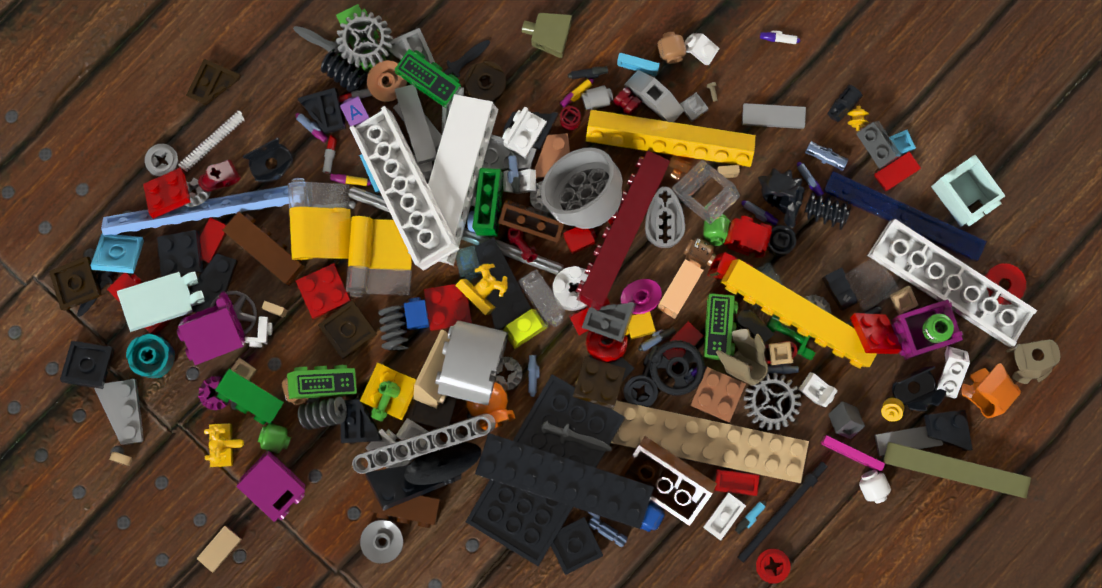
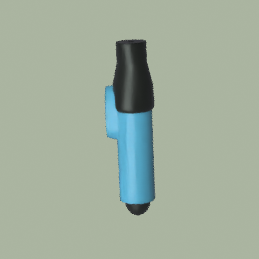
M759 501L734 529L738 534L746 528L749 529L757 521L756 517L765 509L766 501Z

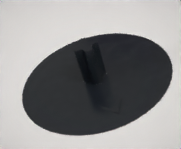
M462 442L421 455L406 468L404 473L405 479L412 484L418 485L434 484L442 481L444 485L454 483L456 476L471 468L479 460L482 453L481 448L474 443Z

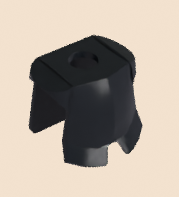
M279 138L243 156L244 159L249 160L250 171L255 181L259 182L279 180L293 164L290 151L284 145L279 144ZM269 158L277 160L275 169H268L266 167V161Z
M935 366L924 367L905 375L892 385L894 398L901 400L905 406L915 411H927V407L931 404L938 406L944 400L947 392L943 389L937 390L936 381L930 370L935 369ZM912 381L917 382L920 386L916 394L908 390V385Z

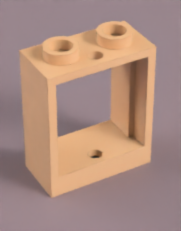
M691 259L690 261L685 260L657 309L674 319L677 317L704 271L700 268L701 265Z

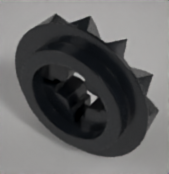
M638 375L631 377L625 384L624 396L630 404L649 407L655 402L658 396V389L655 382L649 376ZM645 385L644 391L647 394L642 393L637 398V390L635 388L640 389L641 386Z

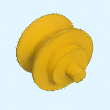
M856 106V109L848 112V115L852 117L848 124L856 128V131H860V128L869 124L865 120V116H868L869 113L861 109V106Z
M897 398L886 399L881 410L882 416L888 421L900 420L903 416L904 404Z

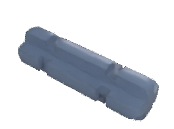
M594 516L588 523L589 527L594 530L597 529L600 534L609 540H614L618 546L623 547L628 539L626 536L618 534L617 530L604 522H600V519Z

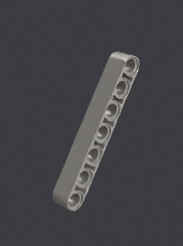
M481 414L363 452L353 459L352 466L360 474L371 472L484 436L493 431L496 422L492 415ZM481 419L487 421V430L480 427L479 422ZM460 426L467 428V436H463L460 433ZM441 432L448 436L446 443L440 439ZM421 438L427 441V449L421 447ZM401 445H404V446L407 447V449H408V454H407V455H404V454L401 453V451H400V446H401ZM382 451L387 453L388 461L382 460L380 455ZM362 457L368 461L367 468L361 464Z

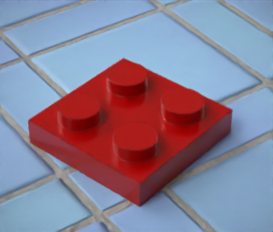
M181 167L143 184L149 215L153 219L191 202L185 173Z
M334 263L296 280L312 319L340 308L351 301Z
M456 284L424 289L430 331L450 328L458 320L472 323L469 300L455 286Z
M854 313L850 317L865 353L898 354L902 350L886 314Z

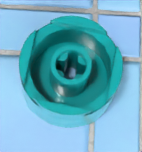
M145 334L131 341L126 351V358L129 367L136 374L147 378H161L171 370L175 360V350L167 340L153 334ZM149 353L153 355V359L148 357Z

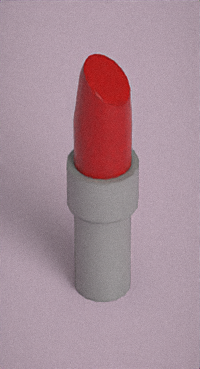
M367 88L352 91L351 93L341 95L339 98L340 103H343L351 97H359L361 100L372 95Z
M333 135L329 137L324 155L323 172L327 174L331 173L336 152V138Z

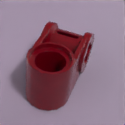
M225 160L221 163L210 165L206 169V173L199 177L198 183L203 190L212 191L232 186L240 181L241 177L232 161Z

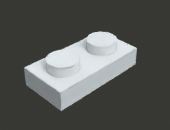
M727 493L703 528L721 540L746 505L730 493Z

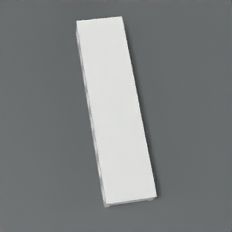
M454 94L428 186L459 247L498 108L492 101ZM458 251L439 262L454 266Z
M384 106L379 113L356 127L351 126L349 128L415 265L424 271L458 251L459 247L393 113Z
M896 219L889 221L867 255L938 302L948 299L949 303H952V311L1008 347L1016 345L1017 339L1033 314L1037 311ZM987 288L993 291L991 297H989ZM1000 295L1012 304L1001 305L996 299Z

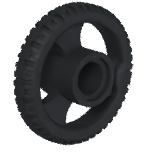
M673 340L662 344L654 352L650 361L652 380L660 390L671 395H684L696 389L701 383L705 372V363L699 350L692 344L681 340ZM671 348L686 349L685 355L682 358L674 357L668 360L663 356V353ZM677 361L683 366L679 374H675L672 371V365ZM697 362L696 376L690 384H687L684 377L689 371L688 364ZM666 368L667 374L675 379L673 387L663 383L657 369Z

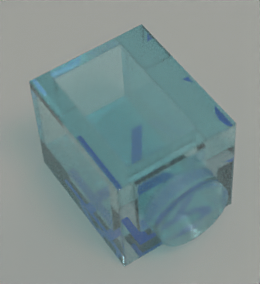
M475 246L459 249L456 261L461 278L465 277L468 280L478 277L477 274L481 273V271L475 273V269L480 266Z

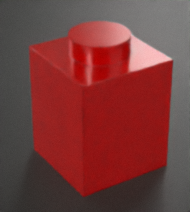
M575 227L563 233V237L572 255L595 245L594 239L597 238L593 228L581 229Z

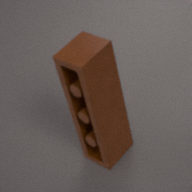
M238 212L222 231L281 281L290 286L304 270L305 267L301 264L303 260H292V254L290 255L285 251L287 248L285 244L279 239L276 242L270 238L272 233L263 226L259 229L254 224L256 220L248 213L243 215Z

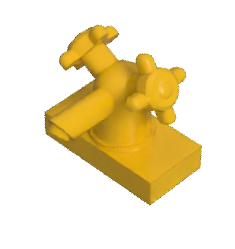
M482 264L475 269V273L481 271L483 276L475 286L467 279H461L455 285L485 315L490 314L496 308L486 297L494 289L500 290L499 297H503L508 288L506 276H503L501 282L491 275L489 269L494 268V264Z
M230 423L209 424V429H205L204 434H209L210 455H206L205 460H210V467L233 466V448L243 447L244 441L241 439L232 440V424Z

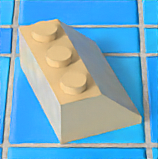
M442 329L414 384L413 399L437 409L439 403L443 404L447 397L446 395L438 394L439 385L435 384L438 371L442 372L445 355L442 354L445 341H450L448 333Z

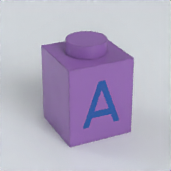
M359 97L348 98L340 105L350 127H356L369 119Z

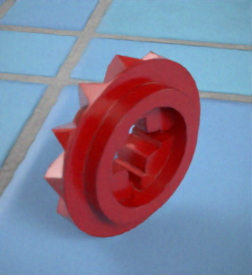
M767 549L759 555L756 561V571L762 580L775 584L782 582L789 575L790 561L784 552L778 549ZM770 557L774 563H782L776 567V575L772 569H764V567L770 565Z

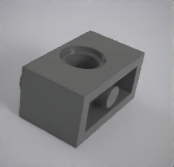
M879 121L872 122L856 133L879 168L886 167L902 156Z

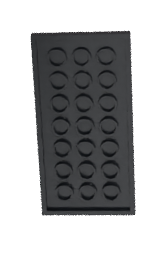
M552 374L513 441L597 468L606 451L591 449L574 441H565L564 444H561V437L551 433L543 434L541 426L546 421L563 429L567 424H570L569 429L596 438L610 446L626 417L611 408L573 397L575 387ZM490 479L465 522L533 564L540 566L574 507Z

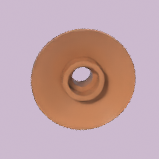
M384 60L371 68L367 77V86L373 97L384 102L397 99L395 89L407 85V81L395 73L398 63ZM386 76L387 81L382 83V78Z

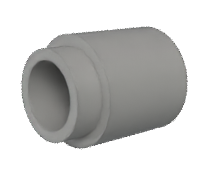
M605 85L586 90V93L581 94L585 110H595L609 106L610 101L613 100L611 89H606Z

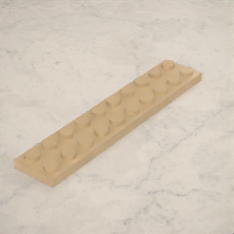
M616 401L615 407L612 409L626 417L611 442L612 444L637 448L644 436H646L678 458L801 483L809 441Z

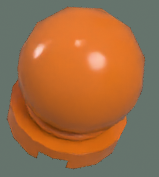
M495 381L489 405L466 400L467 409L471 416L490 414L495 419V428L502 426V421L508 420L511 422L515 419L513 410L506 409L508 403L507 393ZM481 419L479 422L480 427L487 430V421Z

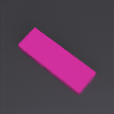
M827 435L823 436L820 442L821 445L873 470L882 471L885 463Z

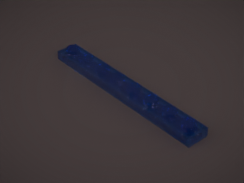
M834 171L831 173L824 188V192L887 221L896 219L922 237L976 262L979 260L987 243L983 239Z

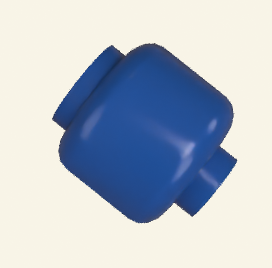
M652 500L650 501L642 529L648 532L657 530L665 517V511Z

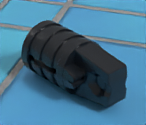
M848 84L846 89L835 100L827 115L836 122L841 121L852 110L859 99L862 98V93L856 87Z

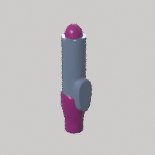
M296 113V120L308 129L313 136L320 139L323 143L327 141L328 137L325 136L316 122H311L302 113Z

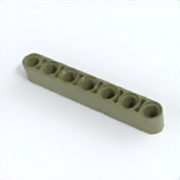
M891 442L887 444L883 463L1026 499L1031 482V477Z

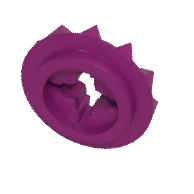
M211 376L204 380L199 387L198 397L202 405L208 409L220 410L231 401L229 400L226 403L216 397L209 398L212 394L209 387L216 389L223 379L222 377Z

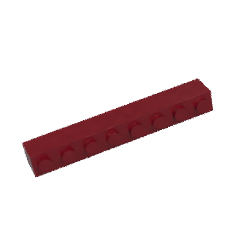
M647 151L644 157L640 155L635 166L639 169L636 174H631L627 182L630 188L628 192L623 191L620 209L610 218L613 220L611 227L606 226L602 238H605L602 245L598 244L593 255L596 256L594 263L589 262L584 272L588 276L585 282L580 281L575 291L579 293L576 300L598 311L603 306L670 163L669 160L650 151Z

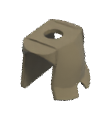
M749 329L733 331L732 337L738 351L733 357L720 350H717L716 353L728 374L749 385H756L768 373V365L764 356V342L759 334L752 338ZM748 365L753 367V370L751 372Z
M1050 339L1018 344L1006 350L1007 353L1014 352L1016 364L1019 368V371L1014 372L1012 378L1023 384H1028L1032 379H1037L1038 382L1042 381L1060 361L1059 347L1056 342ZM1034 349L1043 351L1044 357L1041 361L1033 359L1032 352Z

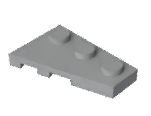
M137 379L105 383L103 389L94 388L120 444L127 445L144 442Z

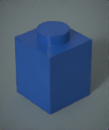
M420 297L408 299V303H404L407 328L415 330L430 327L426 301L421 300Z

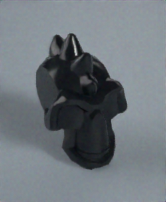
M773 168L768 176L758 177L762 186V196L771 207H776L785 214V224L793 228L796 225L795 221L799 208L803 204L802 199L805 189L801 186L803 179H793L790 169L781 174Z

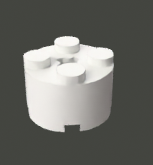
M578 266L568 267L560 271L555 277L553 295L561 308L568 311H579L588 306L576 300L579 293L569 292L571 285L575 287L579 285L581 280L585 282L588 276L584 273L585 269Z

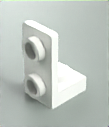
M947 346L945 351L946 364L938 382L937 390L943 389L947 392V397L955 399L962 385L970 360L968 351Z

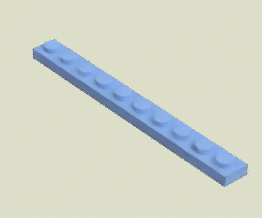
M305 182L207 199L198 206L188 207L183 205L154 219L149 215L148 210L103 217L101 230L103 235H117L121 232L139 231L150 227L158 228L162 225L180 224L191 220L199 221L208 217H221L226 214L262 210L272 206L280 207L290 203H302L310 200L309 183Z

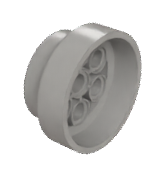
M597 148L578 149L560 158L549 169L542 182L541 198L544 205L559 222L581 229L595 228L607 222L618 210L622 200V175L610 156L603 150Z

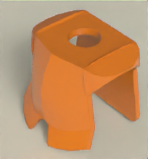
M1001 363L997 364L991 372L983 368L971 374L970 379L974 384L971 386L963 384L961 389L962 395L980 408L981 413L986 418L1004 414L1021 394L1020 388L1013 383Z

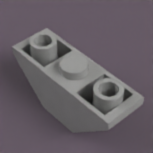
M637 70L624 84L625 87H628L636 97H639L644 104L664 121L675 122L684 112V109L666 87L654 77L640 70Z

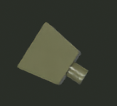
M538 13L536 23L524 20L522 33L532 35L531 43L533 47L562 58L572 23V16Z

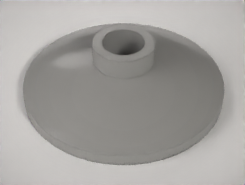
M374 521L362 532L360 546L363 554L369 560L375 563H388L400 554L403 547V535L400 529L390 521ZM382 537L387 541L384 546L379 544V539Z

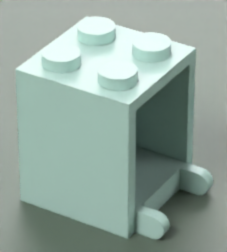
M973 155L961 165L945 174L931 186L960 227L966 223L968 226L972 225L985 216L983 212L988 214L1001 205L1000 200L1005 197L1002 190L976 155ZM979 200L983 207L971 213L967 207Z

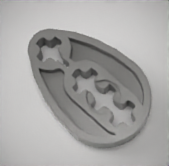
M662 187L656 192L648 208L645 220V234L653 245L660 248H670L682 239L685 232V220L681 204L675 193L669 187ZM663 192H667V196L671 197L667 199L666 207H664L663 199L659 198ZM664 212L667 213V216L671 217V219L667 220V226L671 227V229L667 230V237H671L667 243H663V240L659 239L663 235V229H659V226L663 225V219H659V216H662Z

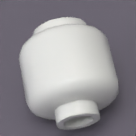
M871 470L863 474L859 486L867 501H875V503L887 500L891 487L885 474L877 472V470Z

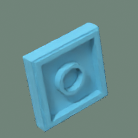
M102 233L91 262L92 270L134 273L144 243L143 237L103 235Z

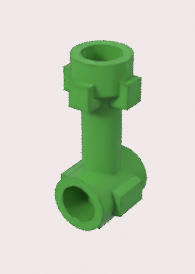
M383 381L380 384L379 392L383 395L378 407H374L371 412L372 418L382 422L387 416L385 410L390 398H396L400 393V387L391 381Z

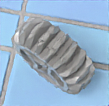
M362 11L361 17H358L354 13V19L351 20L347 17L346 21L348 24L341 23L340 26L343 30L337 31L338 36H340L336 39L337 44H340L337 48L339 52H343L341 54L343 59L348 58L349 64L355 61L356 67L363 63L364 68H367L368 63L371 62L372 66H376L375 60L378 59L379 62H383L381 55H389L385 49H392V45L388 43L393 41V37L389 35L392 31L390 28H386L388 25L386 21L381 22V16L379 15L374 18V14L370 12L368 17H366L365 12ZM361 26H366V28L363 30L356 29ZM376 29L381 33L379 45L373 40ZM350 35L356 40L353 51L348 45ZM368 37L369 41L362 43L360 38ZM365 50H372L370 53L362 54Z
M767 373L764 378L765 381L762 380L756 385H751L754 388L753 390L750 388L745 390L751 396L743 398L745 401H750V404L744 405V409L751 408L752 411L747 413V416L750 417L753 414L756 416L752 420L754 424L761 420L760 428H763L765 423H768V430H772L773 424H775L776 430L781 429L780 422L784 427H787L788 422L786 419L793 422L795 418L791 414H799V411L794 409V406H801L800 402H795V399L800 398L801 394H793V391H796L798 387H789L793 382L791 379L784 383L785 375H782L777 380V373H773L772 379H770ZM767 385H777L781 387L784 391L779 394H775L771 391V389L767 387ZM761 388L764 401L756 407V394ZM769 396H772V398L781 396L775 402L776 407H773V404L766 407L763 406L770 400ZM788 396V410L783 414L781 401ZM770 409L777 415L778 419L767 418L760 412Z

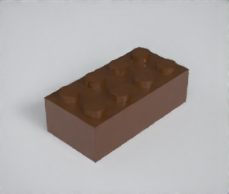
M644 436L619 476L655 487L651 500L689 526L712 495L717 483L646 436Z

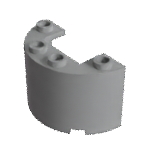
M458 320L454 326H450L448 332V339L450 341H445L442 352L445 355L442 372L438 371L435 384L439 385L438 394L489 405L500 358H503L507 345L508 332Z

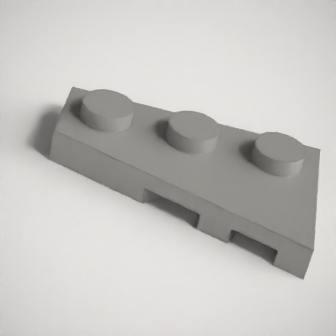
M491 134L482 168L510 170L508 156L513 152L517 158L518 170H527L531 168L537 150L532 148L528 156L524 158L504 146V139Z

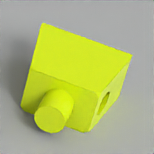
M531 309L509 323L504 331L508 332V340L513 348L516 349L548 327L537 310Z

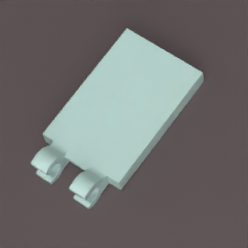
M177 272L117 291L130 332L192 313L191 306L204 303L202 291H197L190 295L188 286L198 284L196 273L191 272L181 277L180 273Z

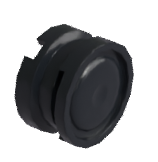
M784 225L772 228L767 250L774 256H786L796 245L795 233L791 228Z

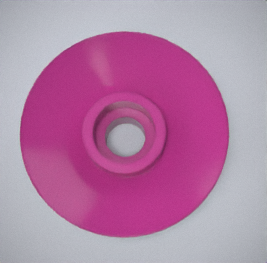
M636 280L623 290L621 304L628 302L636 303L633 314L647 313L660 303L662 290L653 280Z

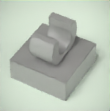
M697 92L680 103L684 113L691 122L709 109Z

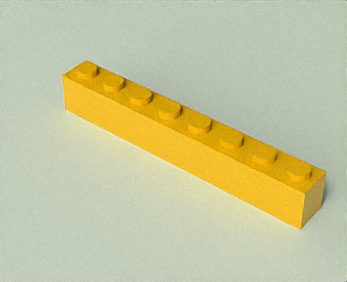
M591 110L586 142L751 167L756 135Z
M740 259L733 260L721 281V283L726 285V290L733 294L738 292L744 296L743 300L752 305L758 304L762 307L761 310L772 316L775 314L780 317L779 321L787 326L793 325L798 328L797 332L806 337L810 335L815 338L814 342L816 344L833 349L832 353L841 358L847 357L850 359L849 363L860 369L861 367L871 366L877 354L865 353L853 327Z

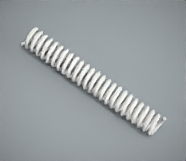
M237 111L235 115L230 117V120L227 119L228 122L217 128L215 133L208 137V140L205 139L206 142L203 141V144L195 148L193 153L190 152L191 155L185 157L186 160L183 159L184 162L181 161V164H178V166L188 172V169L193 167L195 162L198 163V160L200 161V158H203L205 154L210 152V149H213L212 147H215V145L220 143V140L222 141V138L230 134L232 129L235 130L234 127L240 125L239 122L242 123L244 121L242 113Z

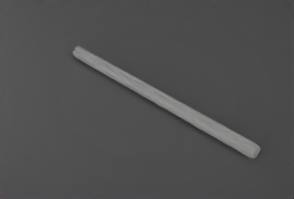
M354 186L351 187L348 195L350 198L390 212L383 197ZM464 228L461 239L475 245H480L491 238L488 236H477L475 232ZM496 240L502 254L556 275L564 268L563 264L539 255L533 262L528 263L522 259L521 254L523 252L520 248Z

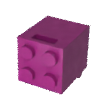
M226 292L219 294V298L216 300L217 305L183 317L178 325L177 334L179 339L185 341L187 349H185L186 355L190 361L193 360L195 365L244 346L246 335Z
M948 299L901 314L891 320V326L902 348L899 353L901 356H904L905 360L963 340V333L958 328L951 308L953 307L952 303H949ZM935 314L948 316L954 325L952 336L941 343H933L927 340L923 334L925 320Z
M269 450L241 476L236 485L241 492L274 522L278 518L282 520L290 512V505L293 502L298 504L305 496V484ZM287 490L291 492L277 508L273 506Z

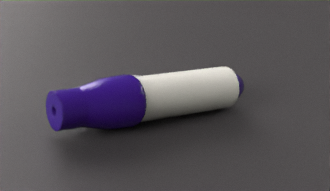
M781 31L760 32V39L791 44L800 42V38L797 36L785 35Z

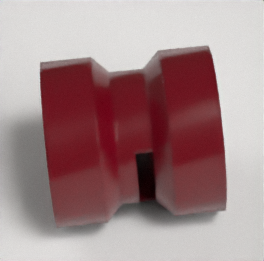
M626 87L615 97L613 102L617 106H621L626 115H631L640 106L642 100L639 97H634L632 91Z
M574 106L565 107L560 113L561 126L568 131L576 130L579 127L581 120L580 111Z

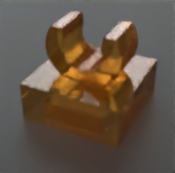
M673 156L669 163V166L674 168L671 178L679 180L682 172L688 174L692 163Z

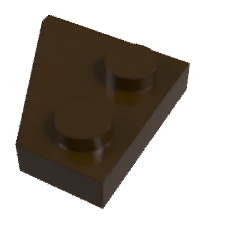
M204 59L186 96L204 105H208L239 81L241 76Z

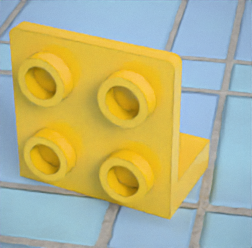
M377 363L360 402L377 408L383 395L379 392L380 384L383 381L394 382L400 387V393L398 397L390 398L385 412L402 420L414 395L416 379Z

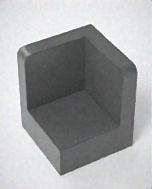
M842 401L829 413V418L836 434L852 439L865 427L858 408Z

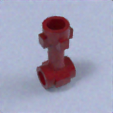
M511 227L508 230V240L511 244L518 245L523 252L521 254L523 260H526L528 263L533 262L538 257L537 250L534 246L530 248L524 241L523 231Z

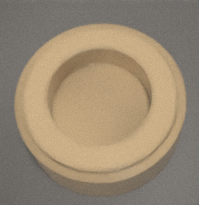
M112 452L109 460L130 466L132 457Z

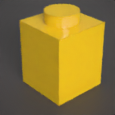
M650 311L644 314L632 315L625 336L629 335L630 340L654 334L655 327Z

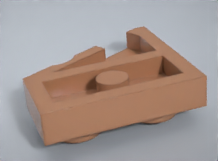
M568 133L547 135L534 169L536 170V179L545 178L549 169L560 158L570 153Z

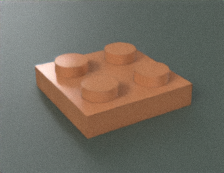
M706 367L703 379L696 390L690 406L730 423L746 383Z

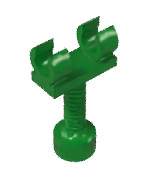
M772 315L767 327L773 333L779 331L794 340L796 339V341L801 343L797 349V354L808 360H813L816 353L805 347L811 336H802L795 330L787 328V326L781 324L779 317Z

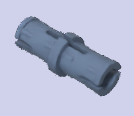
M810 141L805 151L806 154L821 160V163H827L841 171L844 170L849 160L836 154L831 148L826 149L813 141Z

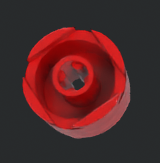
M741 216V219L734 218L731 221L724 245H728L730 250L749 256V253H756V258H764L771 238L772 226L764 223L759 225L747 216Z

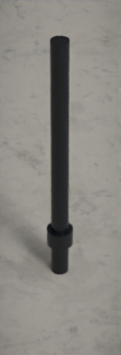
M821 461L811 474L808 473L803 478L804 482L737 557L740 561L744 563L810 487H814L818 482L819 476L828 467L824 462Z

